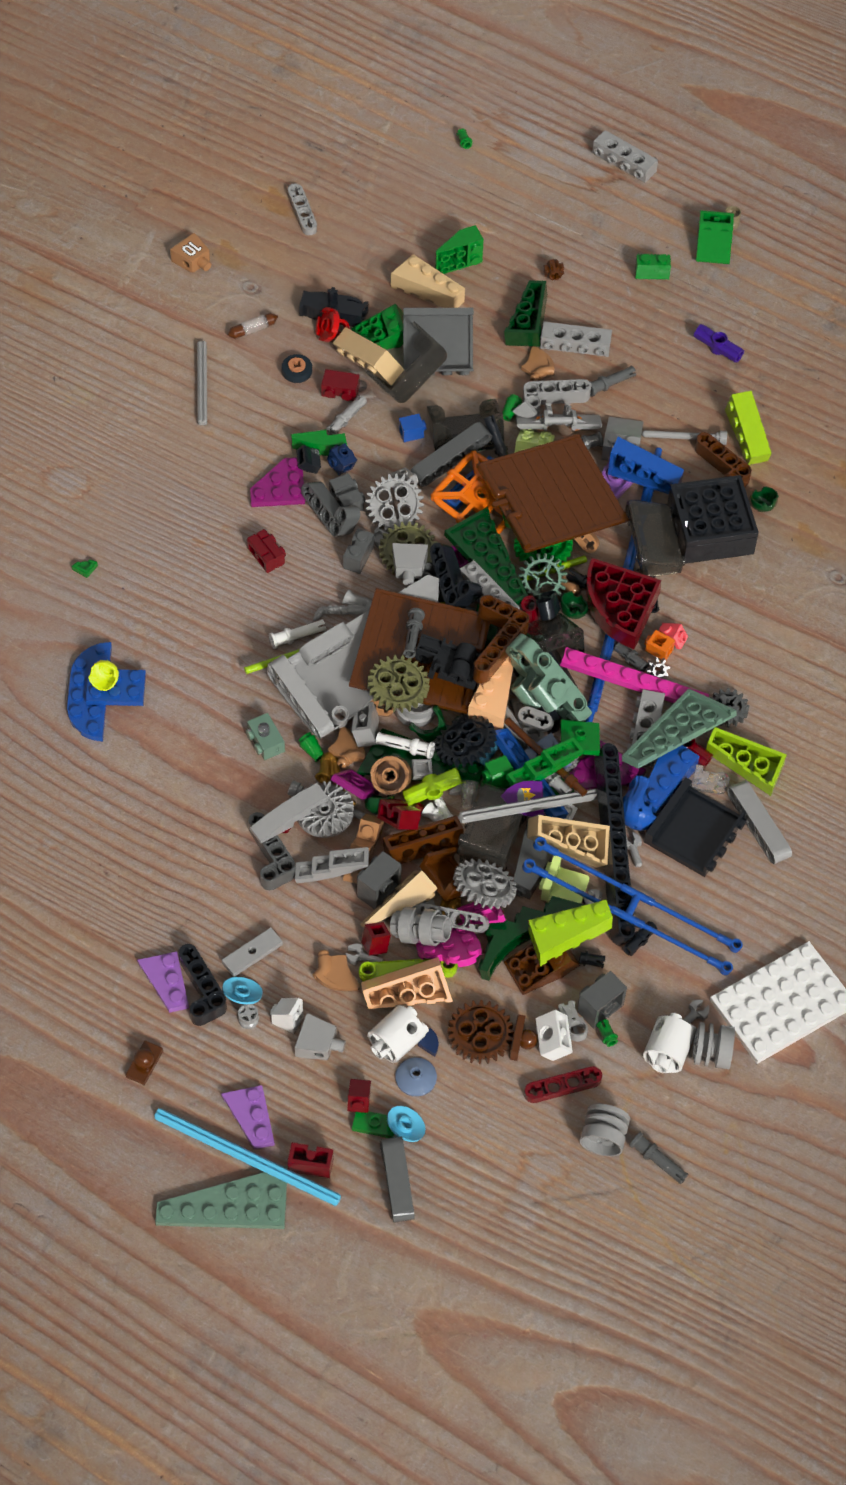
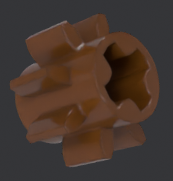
M557 259L549 260L544 265L545 277L549 276L550 280L560 279L564 275V264L559 263Z

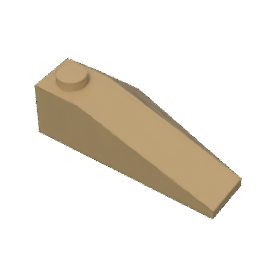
M422 870L413 871L395 888L398 892L387 896L384 899V905L374 909L360 925L364 927L365 924L377 923L391 917L397 910L402 911L404 907H413L424 901L428 902L435 896L434 891L438 888Z

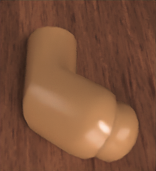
M568 581L567 583H561V585L566 587L565 590L560 589L563 593L572 591L574 595H577L580 592L579 585Z

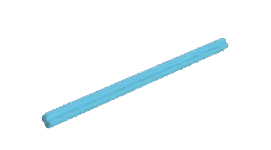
M159 1108L154 1115L157 1121L334 1206H337L341 1200L339 1193L162 1108Z

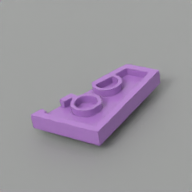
M177 952L137 960L138 965L146 974L147 979L153 985L169 1013L189 1009Z
M262 1085L221 1094L254 1150L275 1146Z

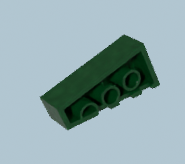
M529 280L521 296L522 299L517 304L516 311L511 316L508 327L504 330L506 346L540 347L548 296L546 281Z

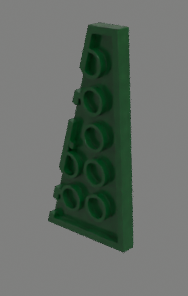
M488 507L445 530L444 536L469 562L474 560L517 605L521 604L523 598L528 595L515 572L514 564L509 559V553L500 534L497 533L495 523L489 515Z
M383 728L380 731L384 734L413 740ZM376 744L370 748L357 773L363 777L370 775L374 763L385 756L394 755L403 758L409 764L411 770L412 759L428 758L419 754L412 755L410 751ZM434 750L433 757L431 758L433 774L439 775L455 768L454 764L449 767L448 763L444 764L439 759L436 750ZM473 762V766L467 763L465 768H463L462 764H460L457 770L461 776L462 784L479 785L483 778L482 771H484L485 766ZM394 771L387 772L389 777L395 778V776L393 775Z

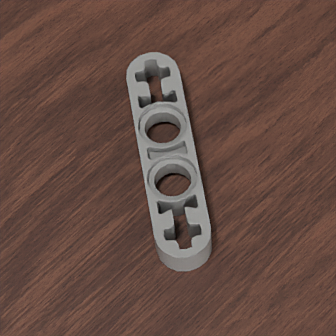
M291 184L288 187V197L302 232L305 235H314L317 232V222L304 190L299 184ZM297 202H303L304 204H303V205H297L296 203H297ZM306 213L309 216L302 217L301 214Z
M419 903L415 906V908H420L421 910L434 908L445 911L447 917L451 919L452 928L483 933L489 927L488 918L481 914ZM460 914H463L465 917V922L462 925L456 923V917ZM470 920H480L483 922V925L478 927L477 925L470 924Z

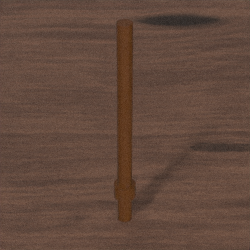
M510 717L507 718L504 723L540 756L544 749ZM564 768L556 771L565 780V784L570 788H574L582 797L587 794V790L578 782V779L573 774L570 775Z

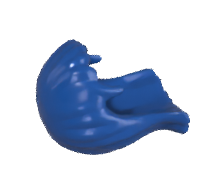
M637 775L631 780L629 790L623 797L625 825L639 831L648 830L656 820V816L652 812V803L648 806L644 803V794L650 779L642 775Z

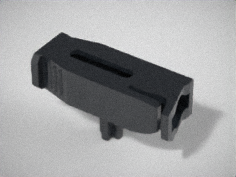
M335 287L328 289L327 292L303 291L299 305V316H306L317 320L324 313L321 312L322 309L330 307L338 311L340 319L346 320L349 326L354 327L363 322L367 316L369 301L362 303L361 300L355 297L339 295Z

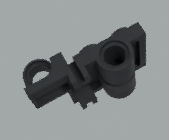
M422 634L416 649L415 658L424 664L432 662L427 677L433 679L436 672L439 673L437 678L474 690L476 685L473 679L474 663L481 655L476 652L475 646L469 643H460L456 646L452 644L453 641L451 640L449 644H446V638H443L442 641Z

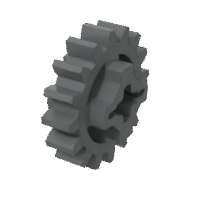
M727 688L726 692L720 689L719 694L714 692L713 697H710L736 710L737 716L724 722L727 727H730L731 723L736 727L738 721L743 723L744 718L748 716V699H743V693L738 695L736 689L733 692H730L729 688Z

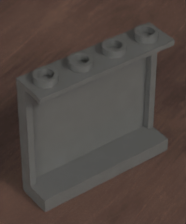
M403 308L404 372H407V375H418V372H425V375H435V372H442V375H452V372H459V375H470V372L474 371V308Z

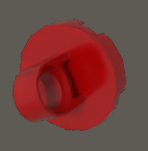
M325 307L321 311L324 312L322 316L317 318L316 335L320 336V341L331 342L336 336H339L341 333L338 330L340 323L344 328L350 329L348 322L340 319L338 311L334 308Z

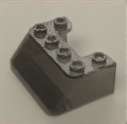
M415 321L412 324L419 331V334L414 339V347L421 354L393 385H389L379 377L376 378L369 370L366 371L370 378L398 403L408 401L447 359L446 350Z

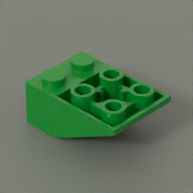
M700 211L696 253L697 262L730 264L734 213Z
M476 225L460 229L436 250L435 269L446 274L482 263L484 239Z
M395 303L351 329L353 332L386 350L399 348L403 345V312Z

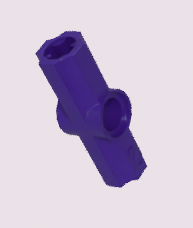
M700 324L694 332L693 337L708 345L713 354H722L736 363L744 354V350L727 340L728 337L723 332H715L703 324Z

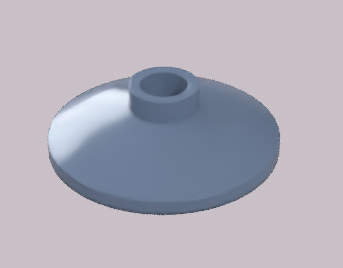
M409 1058L403 1061L396 1071L397 1086L402 1092L410 1096L426 1095L434 1088L437 1081V1073L434 1066L423 1058ZM413 1072H419L420 1075L414 1076Z

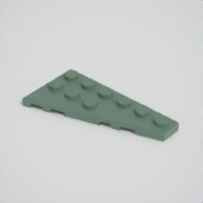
M688 689L622 755V761L639 769L737 716L736 710Z
M263 1172L157 1202L156 1226L285 1229L287 1183Z

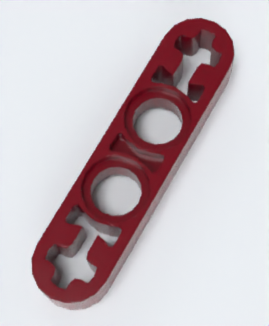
M592 1066L533 1081L525 1086L524 1097L530 1103H538L595 1088L601 1084L602 1072L598 1067ZM593 1074V1076H596V1080L593 1081L592 1078H589V1075ZM576 1078L579 1084L573 1087L567 1083V1080ZM550 1083H556L559 1086V1090L552 1092L547 1086ZM534 1089L537 1092V1096H533L530 1090Z

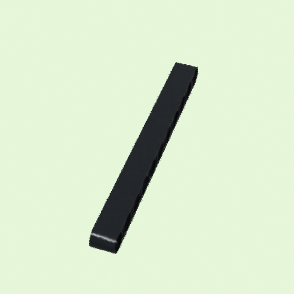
M606 743L600 748L599 756H594L600 825L610 826L608 865L604 866V874L621 884L625 883L631 887L619 754L615 745ZM605 881L607 903L626 912L632 896ZM612 914L610 938L614 944L620 946L634 936L635 925Z

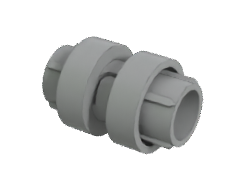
M404 907L402 911L397 910L393 913L390 922L391 934L399 938L402 943L417 944L420 940L422 945L437 946L440 942H446L450 938L452 930L451 919L436 909H425L422 912L420 908Z

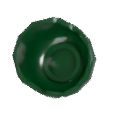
M763 487L761 491L755 489L749 501L751 506L758 512H768L775 508L779 495L773 488Z
M569 591L562 595L560 609L567 618L580 619L588 612V603L583 599L582 595L577 597L574 596L572 591Z
M375 795L366 798L365 807L371 813L378 815L380 799H395V795H387L386 797Z

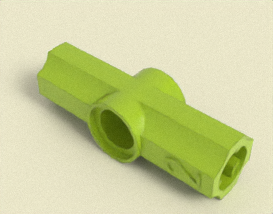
M456 767L439 775L429 774L422 779L421 783L403 790V795L408 806L427 798L436 800L443 795V791L462 784V779Z

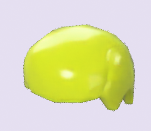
M100 660L91 667L89 681L96 689L107 691L116 684L119 671L114 663L108 660Z

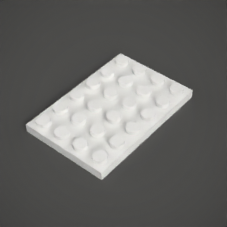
M808 941L711 996L710 1002L727 1025L735 1027V1036L755 1063L758 1064L846 1013V988Z

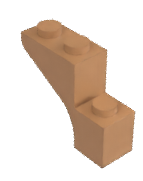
M366 813L361 818L357 837L351 843L350 849L368 847L370 864L376 843L381 837L384 821L378 819L375 815ZM362 869L345 874L343 880L357 884V875Z

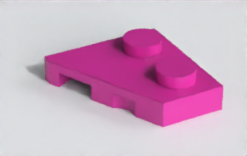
M474 902L457 908V910L484 915L488 918L489 923L506 921L501 908L497 909L495 906L491 910L488 905L482 908L480 903L474 905ZM460 914V918L464 923L465 917L463 914ZM470 920V924H483L480 920Z

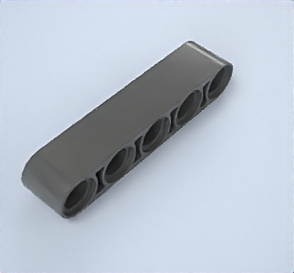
M477 422L417 463L411 469V472L417 475L419 485L425 487L455 467L468 453L477 451L490 442L492 435L481 422Z

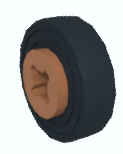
M290 355L282 363V374L289 382H305L312 375V363L304 355Z

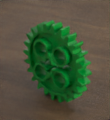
M517 538L514 539V552L516 557H519L520 562L526 560L528 563H531L529 557L532 556L534 560H537L536 554H540V559H544L543 555L546 553L548 560L553 555L554 560L552 562L555 563L559 559L560 563L558 565L561 566V561L566 562L567 557H571V552L573 551V539L541 548V552L538 549L528 553H524ZM538 564L536 566H538V570H540V568L542 566L545 567L546 564Z

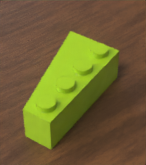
M752 390L732 394L727 402L725 412L742 450L743 458L746 459L748 465L768 461L772 453Z
M716 727L712 731L706 748L707 751L713 754V758L770 796L787 754Z
M607 900L528 920L529 935L540 966L546 964L553 957L557 958L563 955V952L570 948L574 949L580 946V943L591 940L612 929L613 916Z

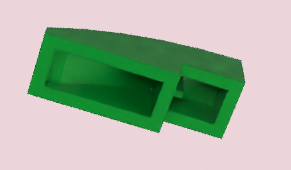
M326 430L291 434L293 449L297 450L302 445L318 449L322 456H328L330 449L336 445H347L345 433L327 435Z

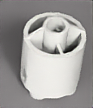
M401 1005L396 1006L368 1032V1038L372 1044L371 1050L379 1059L385 1058L391 1063H397L426 1036L429 1029L416 1017L417 1012L411 1006L407 1008Z
M671 1013L670 1016H659L643 1053L645 1061L657 1072L678 1073L682 1070L697 1028L682 1020V1016L677 1013Z

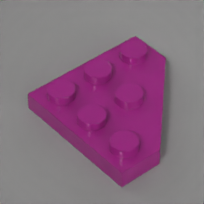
M297 457L284 458L250 488L251 507L305 504V498L301 492L302 485L304 484L303 470L298 468Z
M600 740V748H601V747H602L604 744H606V743H604L603 741ZM618 752L621 786L629 787V783L634 777L646 774V769L643 767L638 769L623 762V754ZM585 755L570 773V775L573 774L578 779V782L586 790L597 788L595 755Z

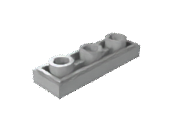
M269 928L223 958L222 964L235 977L282 946L283 941L272 928Z

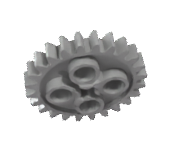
M388 474L387 480L382 476L381 483L375 481L376 488L370 486L373 493H367V496L371 499L365 500L367 504H370V506L366 507V510L372 511L368 516L375 517L372 523L379 522L378 528L384 525L385 531L388 528L394 530V524L401 527V522L407 526L410 521L411 525L414 526L413 520H420L417 514H423L419 507H424V504L419 502L424 499L423 496H418L422 492L421 489L415 490L417 483L411 485L412 479L410 478L405 481V475L398 479V474H395L394 478ZM390 488H394L396 501L400 502L397 504L399 519H396L394 506L390 505L393 502ZM400 488H404L407 490V494L404 497H399L397 491ZM382 492L389 494V498L386 501L379 499V495ZM408 506L411 511L409 514L403 515L400 512L401 508ZM387 509L393 512L392 517L389 519L383 517V512Z
M473 859L470 862L465 860L464 863L459 864L454 873L453 885L457 886L456 891H462V897L467 896V901L473 900L474 905L480 903L482 908L485 905H488L491 910L493 906L497 909H500V906L506 908V905H510L514 900L517 891L515 887L516 882H513V877L508 876L509 872H503V867L497 868L496 863L490 865L488 860L485 863H482L480 859L477 862Z

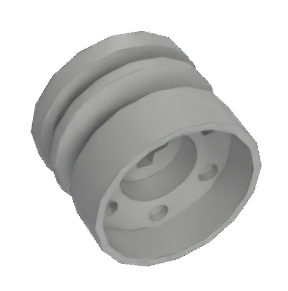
M699 1022L692 1047L694 1065H700L701 1056H703L704 1066H708L710 1058H714L715 1068L729 1070L734 1047L735 1027L721 1025L718 1034L714 1033L712 1023L709 1024L708 1032H705V1022Z
M593 1104L589 1106L585 1118L586 1125L583 1127L579 1143L586 1150L598 1155L612 1157L622 1154L626 1138L624 1135L627 1134L630 1116L624 1110L607 1104Z

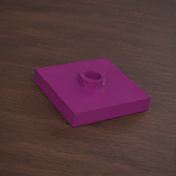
M352 769L333 774L331 781L362 800L379 794L371 781Z

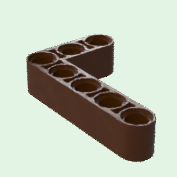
M490 595L481 597L478 615L481 619L501 628V630L474 663L473 679L480 684L487 683L507 659L508 655L505 650L519 634H527L530 619L526 612Z

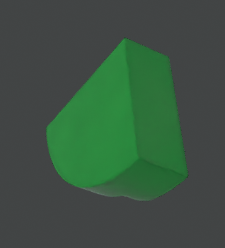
M94 560L79 561L72 565V570L88 578L96 569L98 563Z

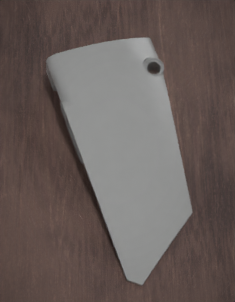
M426 575L398 593L438 602L439 578ZM369 611L347 624L344 622L339 623L303 645L299 652L287 659L282 655L268 663L267 673L273 684L299 718L319 739L337 728H343L350 718L373 700V696L369 695V691L349 687ZM341 714L344 716V719L339 720L335 715Z

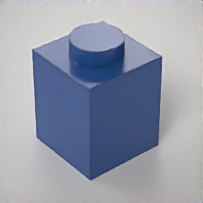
M420 414L399 418V432L403 442L424 438V431L427 428L425 420L421 419Z

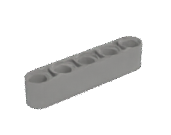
M744 780L728 787L727 793L740 815L743 810L746 811V825L772 864H776L792 857V850L749 782Z

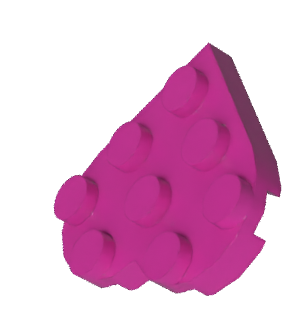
M452 928L450 938L446 942H440L437 946L422 945L420 940L416 944L418 956L422 960L424 958L434 959L438 957L439 961H444L447 965L449 963L458 964V967L474 964L477 962L476 958L482 955L481 944L475 933L457 928Z

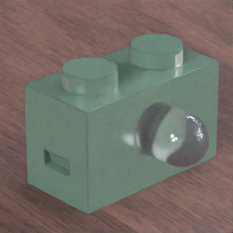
M268 713L247 721V737L256 743L254 748L258 755H262L264 761L285 752V741Z

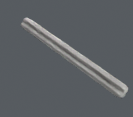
M198 341L197 413L200 426L207 424V346L205 341Z

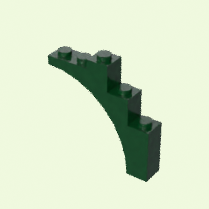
M551 896L550 901L546 902L543 912L522 906L520 913H516L514 922L506 920L505 922L489 923V927L485 931L488 941L485 949L486 955L484 959L480 960L478 966L481 979L489 981L501 961L516 947L531 939L528 920L584 906V904Z

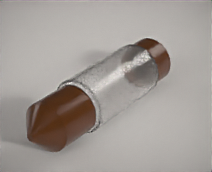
M268 313L249 319L231 327L228 336L236 339L263 330L275 324L278 316Z

